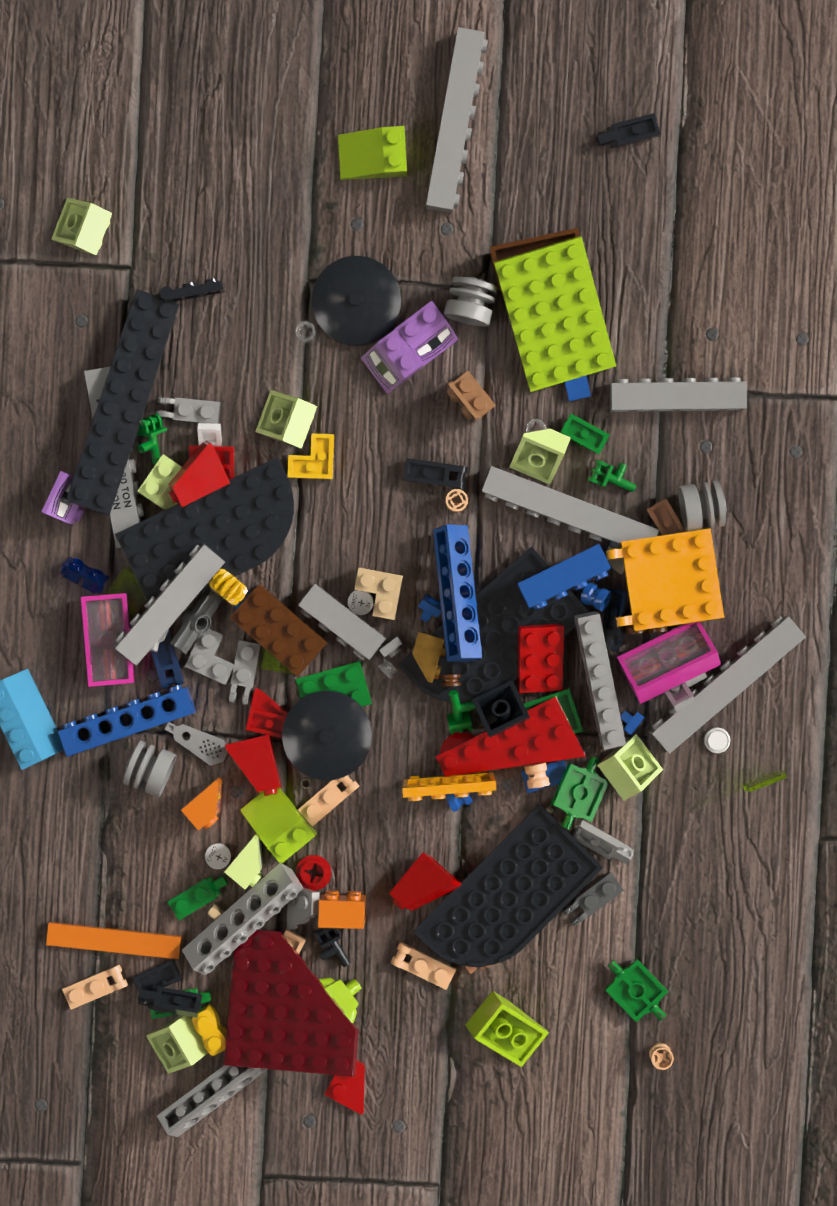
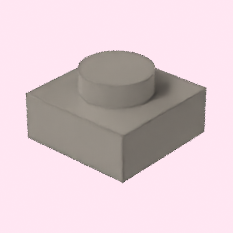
M397 636L379 651L384 657L389 655L392 658L401 651L399 646L403 643Z

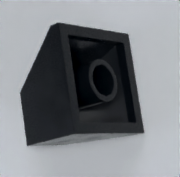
M513 680L472 699L489 738L530 719Z

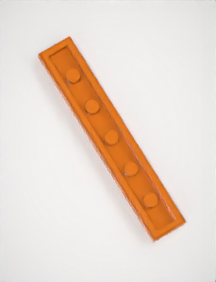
M49 922L46 945L179 959L182 936Z

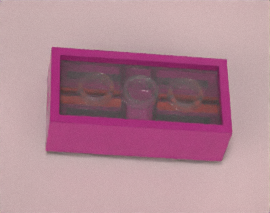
M127 593L82 596L81 606L88 687L134 683L133 663L115 649L117 644L115 639L123 630L127 632L130 629Z
M700 621L685 623L617 657L621 670L640 704L721 665L718 652Z

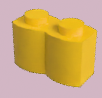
M208 1004L199 1009L198 1017H192V1022L195 1030L203 1036V1044L207 1052L215 1056L225 1050L227 1030L219 1023V1015L215 1008Z

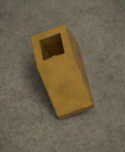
M418 632L412 654L427 681L433 683L434 678H439L442 667L438 666L439 657L444 658L446 653V647L443 644L444 639Z

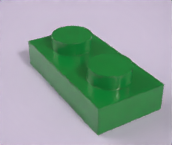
M573 414L569 415L560 432L571 437L570 440L598 455L610 434Z

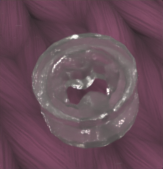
M304 321L297 325L295 332L299 341L309 343L314 340L316 330L312 323ZM305 326L307 329H312V333L309 332L310 336L307 338L305 335L299 334V332H302L301 328Z
M539 419L529 421L526 426V433L530 432L529 428L533 427L534 423L540 424L538 427L546 430V425Z
M384 658L383 664H378L377 666L392 679L393 674L399 671Z

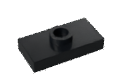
M170 959L134 975L132 979L139 993L140 989L152 991L153 989H158V987H167L182 980V976L175 960Z

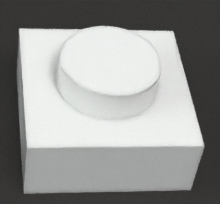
M198 423L199 445L207 440L213 446H221V424Z

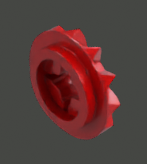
M308 855L298 863L296 877L303 888L313 891L320 890L331 879V866L326 859L319 855ZM317 864V871L321 874L316 875L312 882L311 874L304 870H312L313 866Z

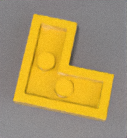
M312 433L311 456L288 455V478L333 479L334 434Z

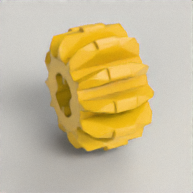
M219 569L209 581V586L231 605H237L241 602L248 592L247 587L225 569Z

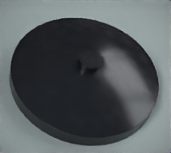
M348 256L334 261L319 275L313 288L312 308L319 326L330 338L345 345L364 346L380 340L394 327L400 314L401 293L394 275L382 263L365 256Z
M317 691L303 697L290 709L283 724L282 742L288 759L300 772L318 780H336L351 774L364 762L371 747L372 728L367 713L355 699L338 691Z

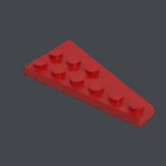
M556 696L528 709L527 712L530 719L490 738L487 732L484 731L435 757L445 777L586 756Z

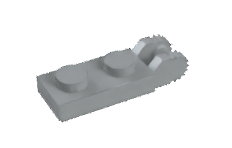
M158 397L157 403L175 405L174 413L161 410L156 411V414H159L160 417L172 418L175 421L219 423L220 402Z
M239 640L230 683L232 686L229 702L234 703L236 700L237 686L239 685L246 687L242 701L244 705H248L261 649L260 644Z

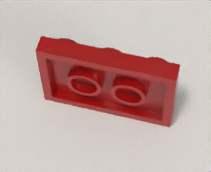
M562 624L518 626L517 690L519 693L563 690L564 626Z

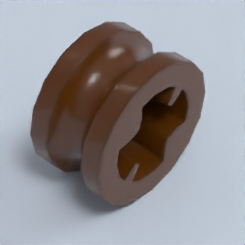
M460 674L440 675V678L443 679L441 686H461V683L458 681Z

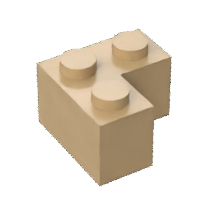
M358 567L354 590L376 594L372 616L395 620L403 576Z

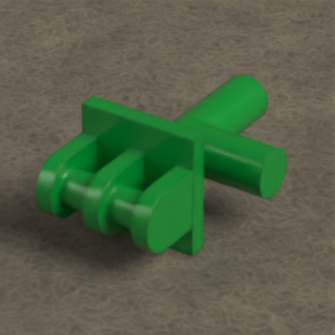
M159 414L146 417L145 420H139V431L136 434L137 436L148 437L147 442L138 445V451L144 453L150 450L153 464H156L161 458L157 435L167 431V427L162 425V419Z
M597 459L595 460L597 464L595 468H592L591 472L593 473L591 478L588 477V481L605 487L607 482H610L632 493L634 492L636 484L623 479L627 465L619 462L615 474H611L614 466Z
M450 691L449 697L453 713L446 714L450 734L453 735V732L456 731L462 733L466 729L472 731L469 711L475 710L473 701L460 704L458 691Z

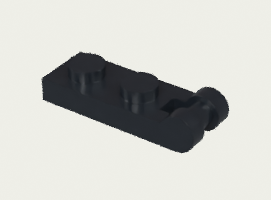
M217 278L204 280L205 284L185 283L182 285L183 288L174 290L171 287L165 286L161 289L160 295L166 301L178 302L225 293V287L222 280L218 281Z
M406 458L403 481L465 489L466 482H464V477L468 472V467ZM449 472H456L455 481L448 480Z

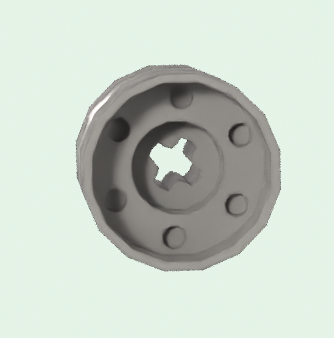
M452 277L451 284L458 288H450L449 293L458 297V300H447L444 316L465 324L489 326L492 310L485 307L484 304L495 303V298L490 295H497L498 287L474 277Z
M718 480L711 481V491L708 483L703 482L701 493H698L695 484L679 486L680 512L686 532L702 530L703 519L706 520L709 528H714L715 520L718 527L725 526L726 500Z
M141 740L128 759L123 784L129 786L135 777V789H138L142 782L145 781L147 782L145 793L159 798L168 782L177 754L162 749L158 756L155 757L153 756L155 745L151 744L145 753L147 742Z

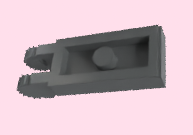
M608 872L578 895L562 912L564 915L570 914L580 905L584 911L575 916L570 922L573 926H576L587 916L590 917L614 899L624 889L612 873Z

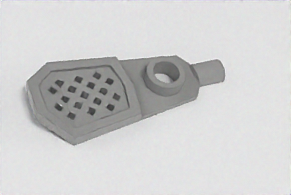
M168 722L164 729L174 735L176 742L210 766L224 762L228 754L224 739L184 724L176 726ZM184 732L190 733L189 740L183 738Z

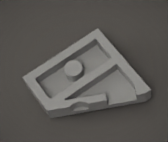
M304 888L298 893L296 898L287 903L288 930L297 929L299 924H305L310 918L319 915L320 892Z

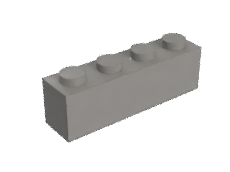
M317 584L313 585L299 603V606L302 608L300 612L309 619L312 617L316 618L319 621L318 626L327 633L331 630L338 635L335 639L345 647L347 644L351 645L355 649L353 653L362 660L365 658L370 660L386 639V637Z

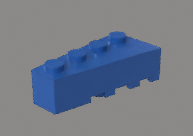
M597 544L518 583L517 586L528 609L534 607L536 611L545 607L547 600L554 598L557 601L567 596L566 591L575 588L577 591L587 586V581L595 578L598 581L608 576L607 572L611 569V566L600 544Z

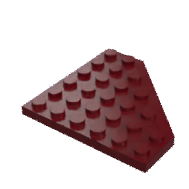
M256 930L248 937L245 943L239 945L234 950L224 1065L355 1077L358 1028L354 1023H351L344 1014L343 1009L325 990L324 985L306 966L305 961L287 942L282 932Z

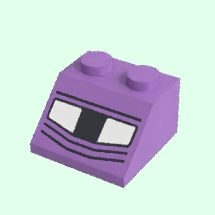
M432 301L396 327L405 342L423 364V367L459 340L445 317Z
M397 329L377 342L361 357V360L387 394L423 368V364Z
M60 471L42 512L74 525L75 522L80 521L84 510H82L81 506L65 501L74 475Z

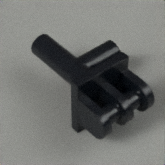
M340 928L314 930V934L322 949L328 945L331 946L319 953L323 961L336 954L343 967L351 963L338 942L341 939Z

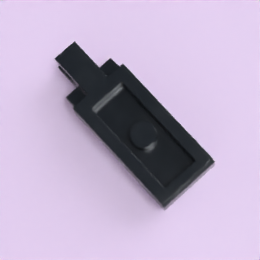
M653 113L612 124L611 127L606 128L607 133L597 135L596 139L598 147L610 144L611 148H619L660 137L661 133L656 115Z
M610 589L611 599L605 609L602 628L607 651L619 652L626 626L617 627L616 618L628 616L630 602L628 591Z
M158 987V989H153L152 991L140 989L138 1004L148 1006L151 1010L194 1018L198 1017L202 1002L201 994Z

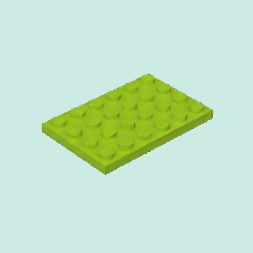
M582 236L494 262L530 392L616 367Z

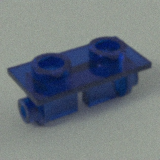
M69 557L62 564L63 568L60 572L64 578L75 584H78L81 578L84 579L81 587L94 594L96 592L101 594L104 588L103 585L110 578L104 575L101 570L91 568L85 565L82 560Z

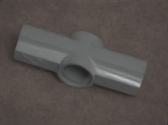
M211 589L206 590L195 607L186 610L183 614V625L170 642V645L186 655L199 634H204L210 629V618L223 598Z

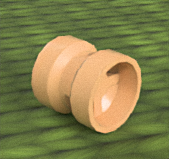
M460 489L451 490L446 496V505L453 512L464 510L468 504L466 493Z
M546 762L524 766L525 773L528 775V789L550 785L549 778L545 773L547 770Z
M656 1043L649 1050V1057L657 1069L665 1070L672 1065L674 1057L666 1044Z

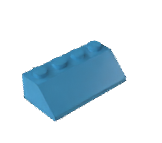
M29 669L1 680L0 727L21 770L63 751L64 748L58 729Z

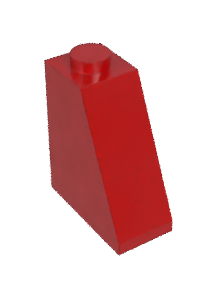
M207 440L202 442L168 483L171 489L168 491V494L174 504L177 503L179 506L184 507L230 484L211 442Z
M270 735L225 745L227 752L258 793H264V796L278 794L277 790L282 789Z
M422 852L389 894L394 898L393 903L401 910L406 908L414 911L460 887L461 883L432 856Z

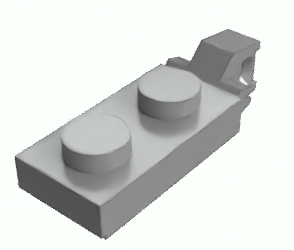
M583 820L572 834V837L577 842L609 860L615 858L628 864L632 859L633 849Z

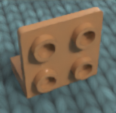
M469 371L465 372L453 383L450 381L447 384V395L454 403L459 402L462 406L461 413L468 421L471 419L474 422L478 421L496 406Z

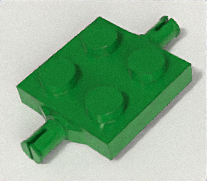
M591 756L586 768H580L570 763L567 764L551 801V805L560 808L566 813L561 826L569 830L574 817L592 822L609 783L608 780L599 777L594 772L599 759Z
M637 958L628 967L623 969L615 960H612L611 964L609 963L607 967L616 976L605 988V991L635 1022H638L645 1014L650 1012L659 1021L663 1020L666 1013L657 1005L661 998L669 991Z

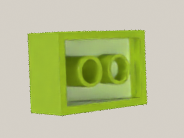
M405 126L380 127L338 135L341 180L407 176Z
M279 789L277 790L278 794L264 796V793L257 795L240 811L267 849L279 863H283L314 838L317 832L285 793Z
M493 990L465 1024L474 1039L520 1067L525 1064L549 1034L540 1024Z

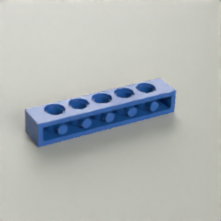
M446 524L433 529L447 662H470L482 658L470 537L467 525Z
M181 685L169 688L168 694L161 696L160 692L148 695L147 701L140 703L139 699L128 702L126 703L127 708L119 710L118 706L107 709L104 716L98 717L96 713L84 717L85 722L76 724V721L64 724V729L58 731L66 757L195 713L196 709L188 687L182 688ZM166 699H171L174 702V709L172 711H167L164 708L163 703ZM145 706L152 708L153 716L151 718L144 717L142 711ZM124 713L132 717V723L129 726L122 723L121 718ZM102 721L110 723L111 730L108 733L101 730L100 725ZM81 728H86L89 731L90 736L88 740L80 737L79 732Z

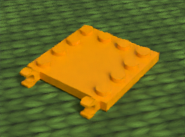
M711 528L620 542L621 549L606 551L607 560L623 558L632 615L616 618L617 627L633 625L634 631L724 618Z
M486 771L477 772V774L419 778V776H410V779H404L403 798L408 797V801L422 800V796H431L432 799H443L445 794H455V797L469 796L468 792H477L479 796L491 795L492 791L496 790V780L493 772L486 773Z

